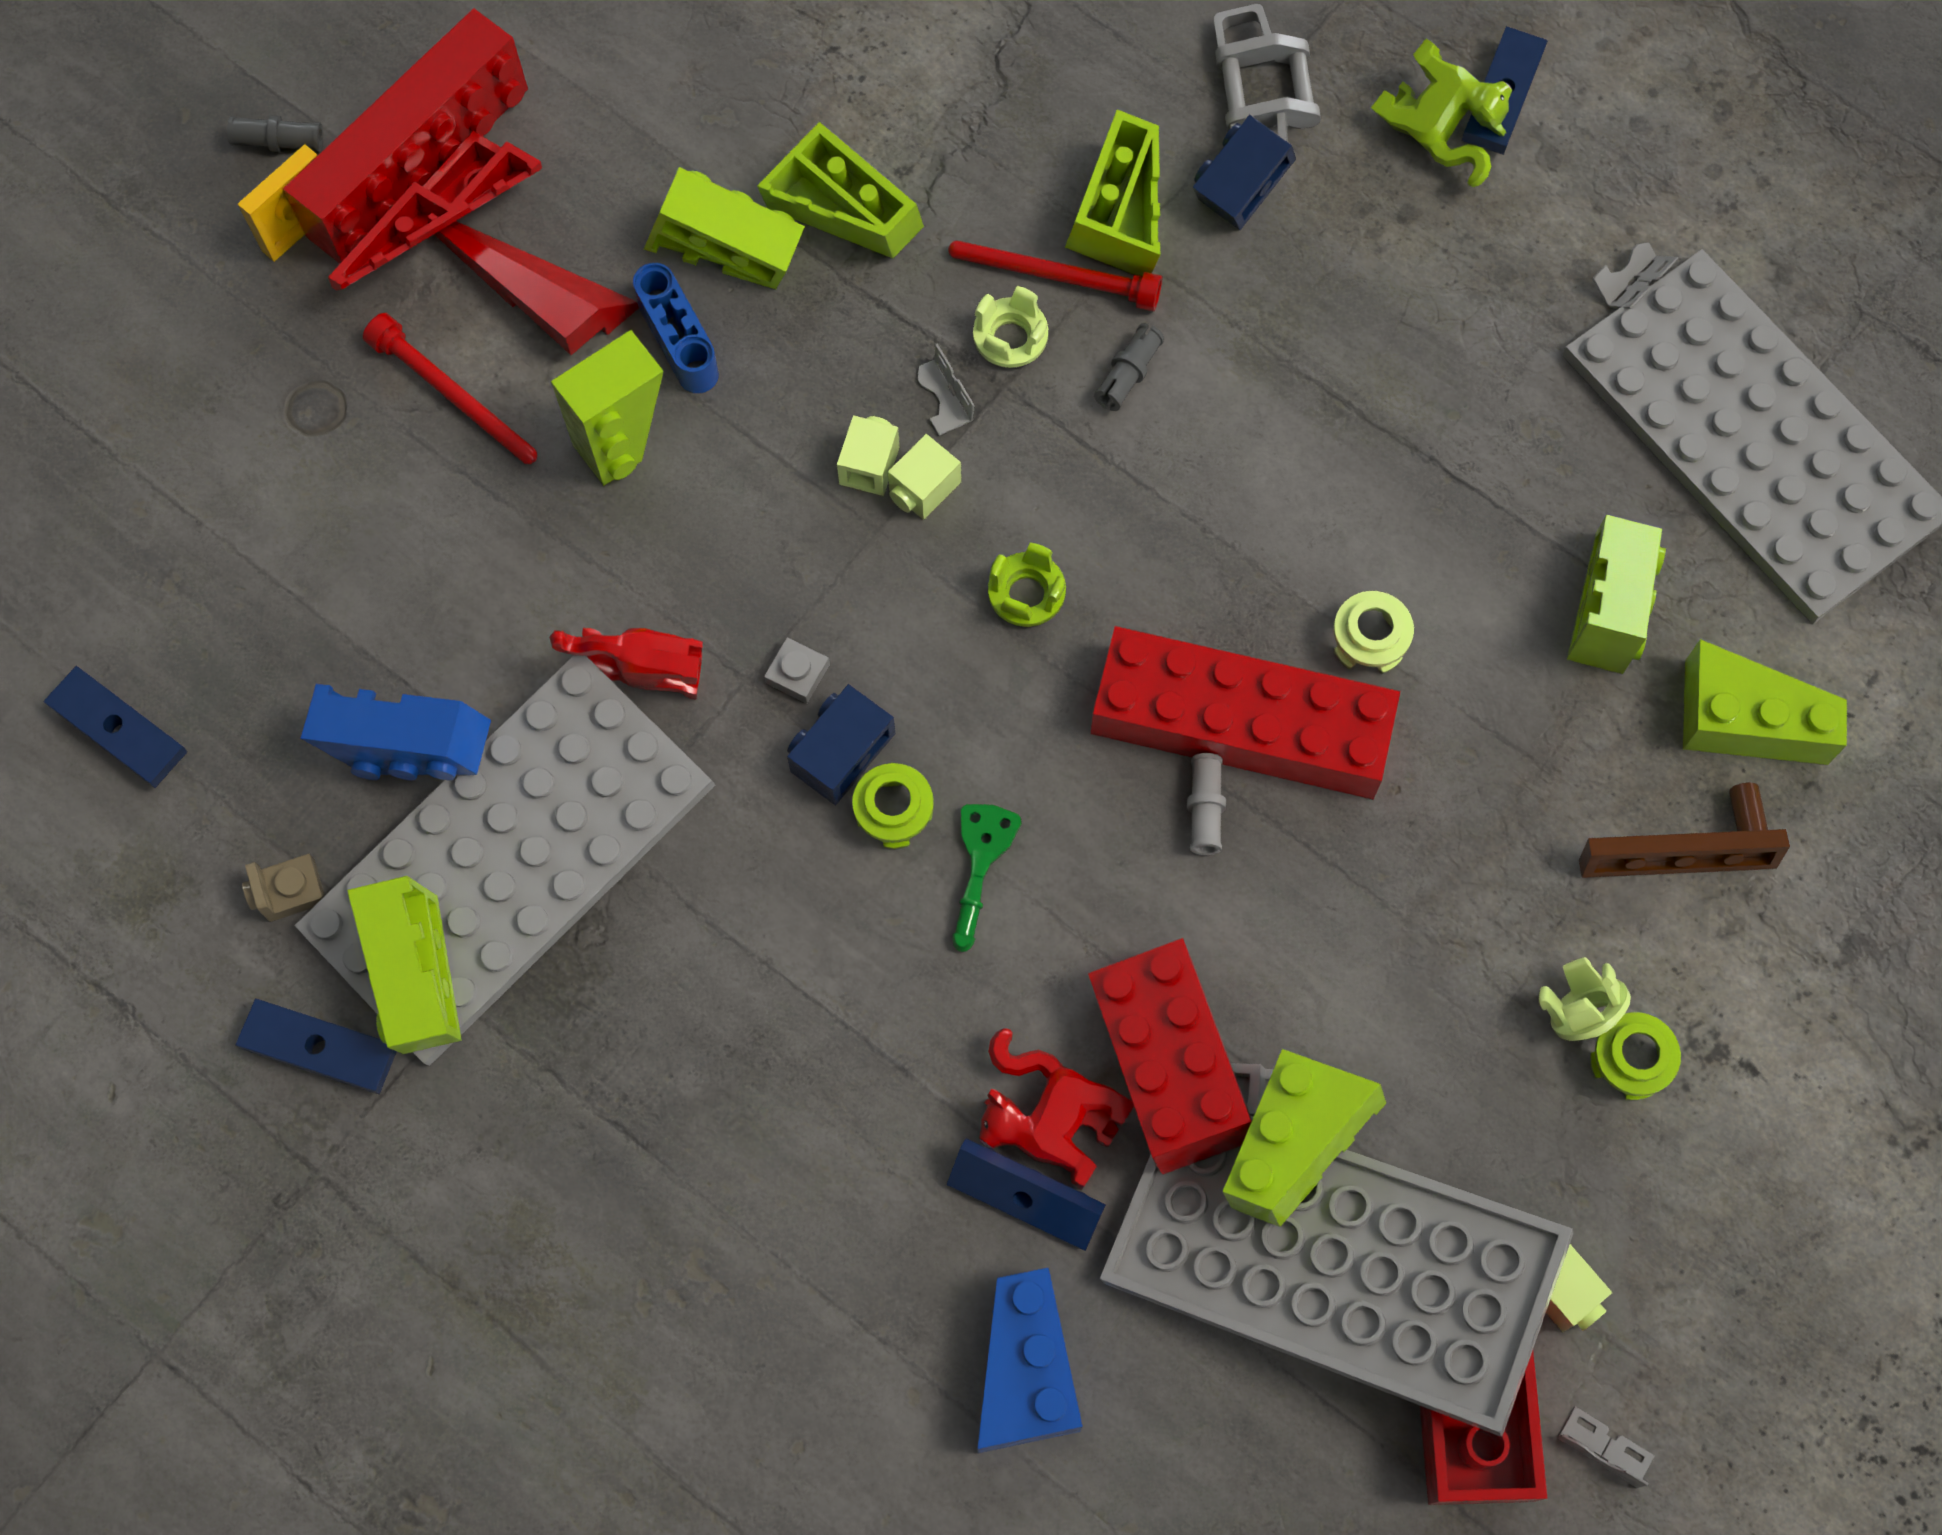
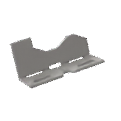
M1650 243L1636 244L1631 250L1627 265L1621 271L1611 273L1607 265H1605L1592 279L1608 308H1620L1626 304L1624 308L1631 309L1650 289L1649 283L1652 280L1660 279L1676 262L1678 257L1656 256ZM1650 262H1653L1645 272H1641ZM1665 263H1667V264L1658 272V270H1659ZM1634 276L1638 278L1632 285L1627 284ZM1622 291H1626L1616 302H1614V300L1621 294ZM1638 293V295L1631 302H1629Z
M935 344L934 360L919 366L918 382L921 387L933 392L940 402L939 415L930 418V421L938 435L941 436L972 422L975 405L960 380L955 378L953 368L939 345ZM938 365L940 366V368L942 369L943 373L945 374L946 379H945L944 375L942 374L941 370L939 369ZM951 385L956 393L955 396L952 395L948 386ZM960 401H961V403L963 404L964 408L966 409L968 415L966 414L965 410L963 409L962 405L960 404Z
M1575 1406L1558 1439L1578 1450L1586 1457L1598 1462L1605 1469L1613 1472L1634 1487L1648 1486L1649 1483L1644 1481L1643 1477L1655 1456L1624 1436H1618L1616 1440L1612 1439L1607 1435L1609 1432L1608 1426ZM1580 1417L1595 1426V1431L1591 1432L1577 1423L1578 1418ZM1626 1447L1643 1456L1642 1462L1625 1453Z

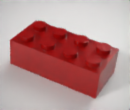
M1178 939L1088 973L1149 1150L1162 1175L1242 1146L1252 1119L1184 939Z
M1533 1350L1502 1437L1420 1406L1428 1505L1524 1503L1548 1499Z

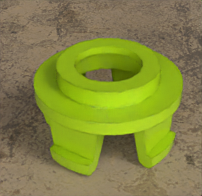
M1029 543L1026 552L1016 553L1008 557L999 554L994 560L989 575L988 596L994 611L1005 621L1017 626L1032 627L1051 620L1060 611L1066 596V582L1062 571L1052 561V551L1047 547L1036 543ZM1029 578L1039 582L1044 590V597L1041 603L1029 607L1028 604L1010 598V588L1016 581Z
M888 763L868 771L857 783L852 799L853 812L858 826L871 837L882 841L884 848L887 849L908 847L910 845V838L919 834L928 822L932 820L934 803L931 787L920 772L904 764ZM905 786L911 796L910 805L907 810L895 816L885 815L880 812L874 801L880 787Z
M1631 1012L1625 1013L1614 1027L1598 1036L1595 1051L1590 1054V1062L1596 1079L1605 1078L1611 1086L1624 1093L1626 1100H1641L1663 1090L1673 1081L1680 1067L1681 1051L1676 1036L1663 1021L1646 1013ZM1644 1034L1656 1043L1658 1060L1652 1068L1646 1070L1636 1069L1625 1061L1622 1054V1046L1628 1036Z

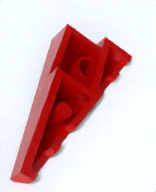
M472 131L424 186L414 182L328 276L331 287L335 290L346 288L542 169L541 161L507 141L500 147Z
M455 221L434 234L512 307L517 305L570 355L574 354L600 330L606 335L610 334L639 309L638 303L631 298L460 222Z

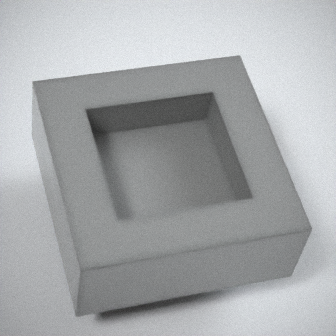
M787 637L764 676L765 683L808 704L830 666L829 657Z

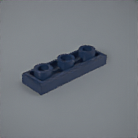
M1506 26L1484 83L1503 81L1512 89L1508 100L1509 111L1501 123L1506 130V134L1504 136L1497 135L1489 128L1478 123L1471 113L1461 141L1504 155L1548 40Z
M77 665L43 701L54 712L154 788L160 784L188 752L181 744ZM122 725L120 730L113 733V730L117 726Z
M256 998L235 1044L242 1050L380 1095L397 1051L387 1048V1044L383 1043L381 1039ZM325 1041L324 1049L318 1054H313V1047L318 1042Z
M967 1138L959 1149L946 1184L1086 1251L1106 1206V1204L1089 1197L1083 1192L1074 1190Z

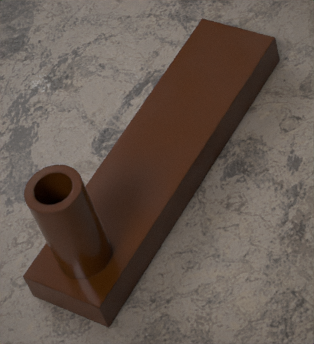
M1746 782L1737 784L1729 790L1737 831L1588 838L1579 858L1582 878L1777 869L1790 848L1786 829L1768 830L1759 785Z

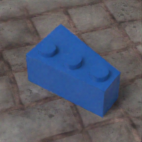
M315 685L300 739L350 766V772L353 775L367 780H379L380 775H392L404 780H416L418 775H429L441 780H454L456 775H477L491 719L462 701L402 694L400 703L375 700L376 693L373 690L359 689L357 698L344 697L336 693L330 685Z
M1049 1267L997 1278L978 1440V1454L1081 1432L1083 1427Z

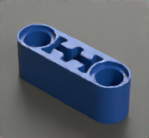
M661 263L643 265L636 271L633 277V286L639 309L680 385L691 393L709 391L716 385L719 378L717 361L711 341L672 271ZM653 290H665L658 295H649ZM671 317L674 318L678 330L684 332L685 337L680 340L674 326L668 324L667 320ZM693 361L705 362L697 368L687 367Z

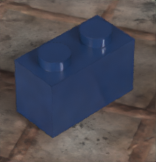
M1250 114L1242 124L1236 123L1228 131L1222 143L1223 149L1214 160L1208 159L1203 163L1195 175L1194 181L1196 183L1193 186L1199 201L1239 230L1243 228L1296 160L1292 145Z
M849 684L839 695L833 693L825 700L818 712L820 718L809 731L802 729L793 738L787 749L790 772L835 806L896 734L894 717Z

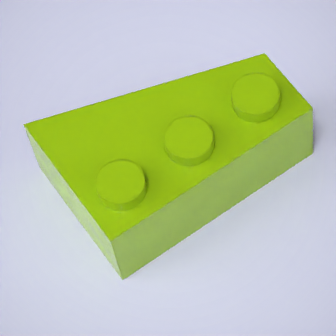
M1118 109L1116 110L1065 248L1131 274L1142 276L1144 272H1153L1161 255L1160 242H1158V219L1160 217V203H1158V180L1160 177L1158 125Z
M820 122L757 185L768 209L783 211L797 221L890 258H894L924 227L917 204Z
M679 167L643 250L657 253L659 246L684 253L682 257L683 262L697 265L699 258L724 265L722 269L723 274L777 289L788 269L805 226L795 222L789 214L783 211H772L753 202L743 192L730 191L711 182L701 172L687 171Z
M632 330L626 332L551 381L572 445L603 486L614 479L620 480L627 477L633 472L636 465L642 461L664 372Z
M1610 515L1605 516L1595 534L1567 660L1620 674L1625 672L1632 659L1640 660L1647 640L1649 616L1656 599L1657 591L1654 590L1655 576H1658L1666 553V548L1660 547L1661 528Z
M1701 639L1686 658L1683 750L1829 765L1847 746L1846 699Z
M408 876L348 889L369 980L379 1013L376 1016V1025L381 1041L387 1044V1048L401 1054L462 1041L438 896Z
M1282 1049L1222 1191L1231 1208L1281 1227L1323 1178L1322 1173L1341 1151L1345 1152L1355 1141L1354 1136L1373 1114L1377 1115L1385 1106L1386 1100L1381 1084Z

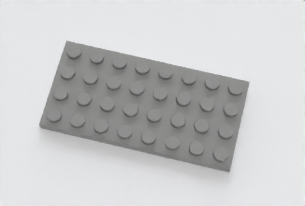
M1703 249L1652 284L1650 289L1631 309L1624 308L1626 305L1624 304L1568 344L1563 351L1562 356L1812 624L1816 623L1942 527V496Z
M574 655L486 740L477 775H456L454 780H444L294 926L365 1002L379 1014L347 890L403 876H408L438 896L460 1033L462 1035L715 786V783L587 656ZM453 1043L413 1053L424 1064L430 1066Z
M1241 1146L1163 1175L1150 1154L1101 1274L1100 1280L1103 1284L1490 1433L1503 1436L1573 1236L1572 1228L1349 1150L1341 1151L1322 1173L1323 1178L1282 1226L1278 1227L1232 1209L1222 1192Z

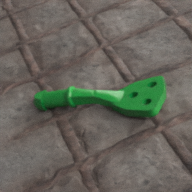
M966 804L961 809V834L971 857V876L964 897L959 900L961 907L955 933L952 934L953 946L959 952L970 950L975 943L976 938H974L978 916L980 909L983 908V903L981 902L983 881L989 867L1010 849L1022 825L1019 814L996 805ZM972 815H979L981 818L979 822H972L970 819ZM1007 820L1011 825L1005 829L1000 826L1001 822ZM984 835L992 837L989 843L982 842Z

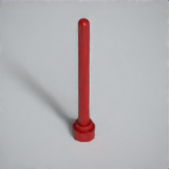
M953 241L948 247L949 255L955 259L1128 296V301L1136 303V308L1155 312L1160 297L1163 281L1162 275L1144 272L1142 276L1134 274L1132 279L963 241Z
M384 312L375 316L368 323L363 332V340L376 352H385L387 355L394 354L521 462L532 464L536 461V449L405 340V333L402 332V325L393 317Z

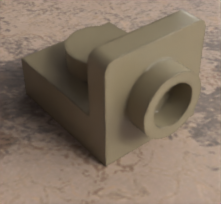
M310 853L261 869L256 862L245 865L249 881L242 883L246 901L251 910L258 909L269 922L311 909L325 896L315 859Z

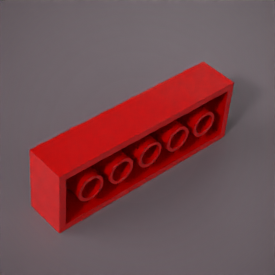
M473 8L283 188V191L305 236L340 264L414 182L424 186L472 131L481 136L486 135L493 127L494 122L509 107L516 106L528 90L513 37Z
M1115 626L1093 711L1091 734L1192 758L1194 755L1201 753H1213L1223 758L1222 765L1374 800L1383 779L1401 691Z

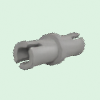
M1201 753L1191 758L1192 795L1187 798V810L1192 813L1190 851L1199 855H1214L1222 850L1221 813L1226 810V798L1221 795V764L1223 763V758L1213 753Z

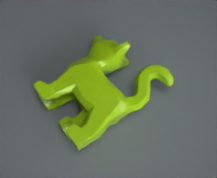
M1425 39L1413 56L1431 83L1416 100L1413 89L1405 82H1402L1399 85L1396 97L1384 90L1371 109L1394 130L1412 136L1430 153L1435 162L1446 167L1457 166L1466 162L1472 163L1474 169L1469 176L1467 184L1471 187L1479 186L1488 177L1491 169L1488 153L1482 147L1470 144L1450 149L1446 143L1468 110L1482 126L1489 128L1499 136H1504L1506 130L1501 123L1509 111L1508 100L1512 89L1503 81L1496 83L1479 82L1465 68L1443 61L1439 54L1440 49L1430 40Z

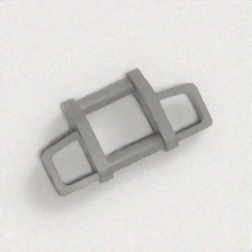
M1260 4L1217 13L1214 16L1218 44L1215 57L1218 68L1222 69L1229 111L1225 115L1227 130L1229 131L1236 123L1242 124L1250 114L1267 128L1278 126V136L1288 142L1287 126L1304 129L1318 125L1321 121L1319 106L1313 100L1307 60L1310 58L1307 40L1279 33H1271L1263 6ZM1251 21L1260 24L1263 36L1226 44L1225 30L1228 27ZM1272 60L1290 65L1295 99L1284 97L1253 105H1245L1240 73L1241 67Z

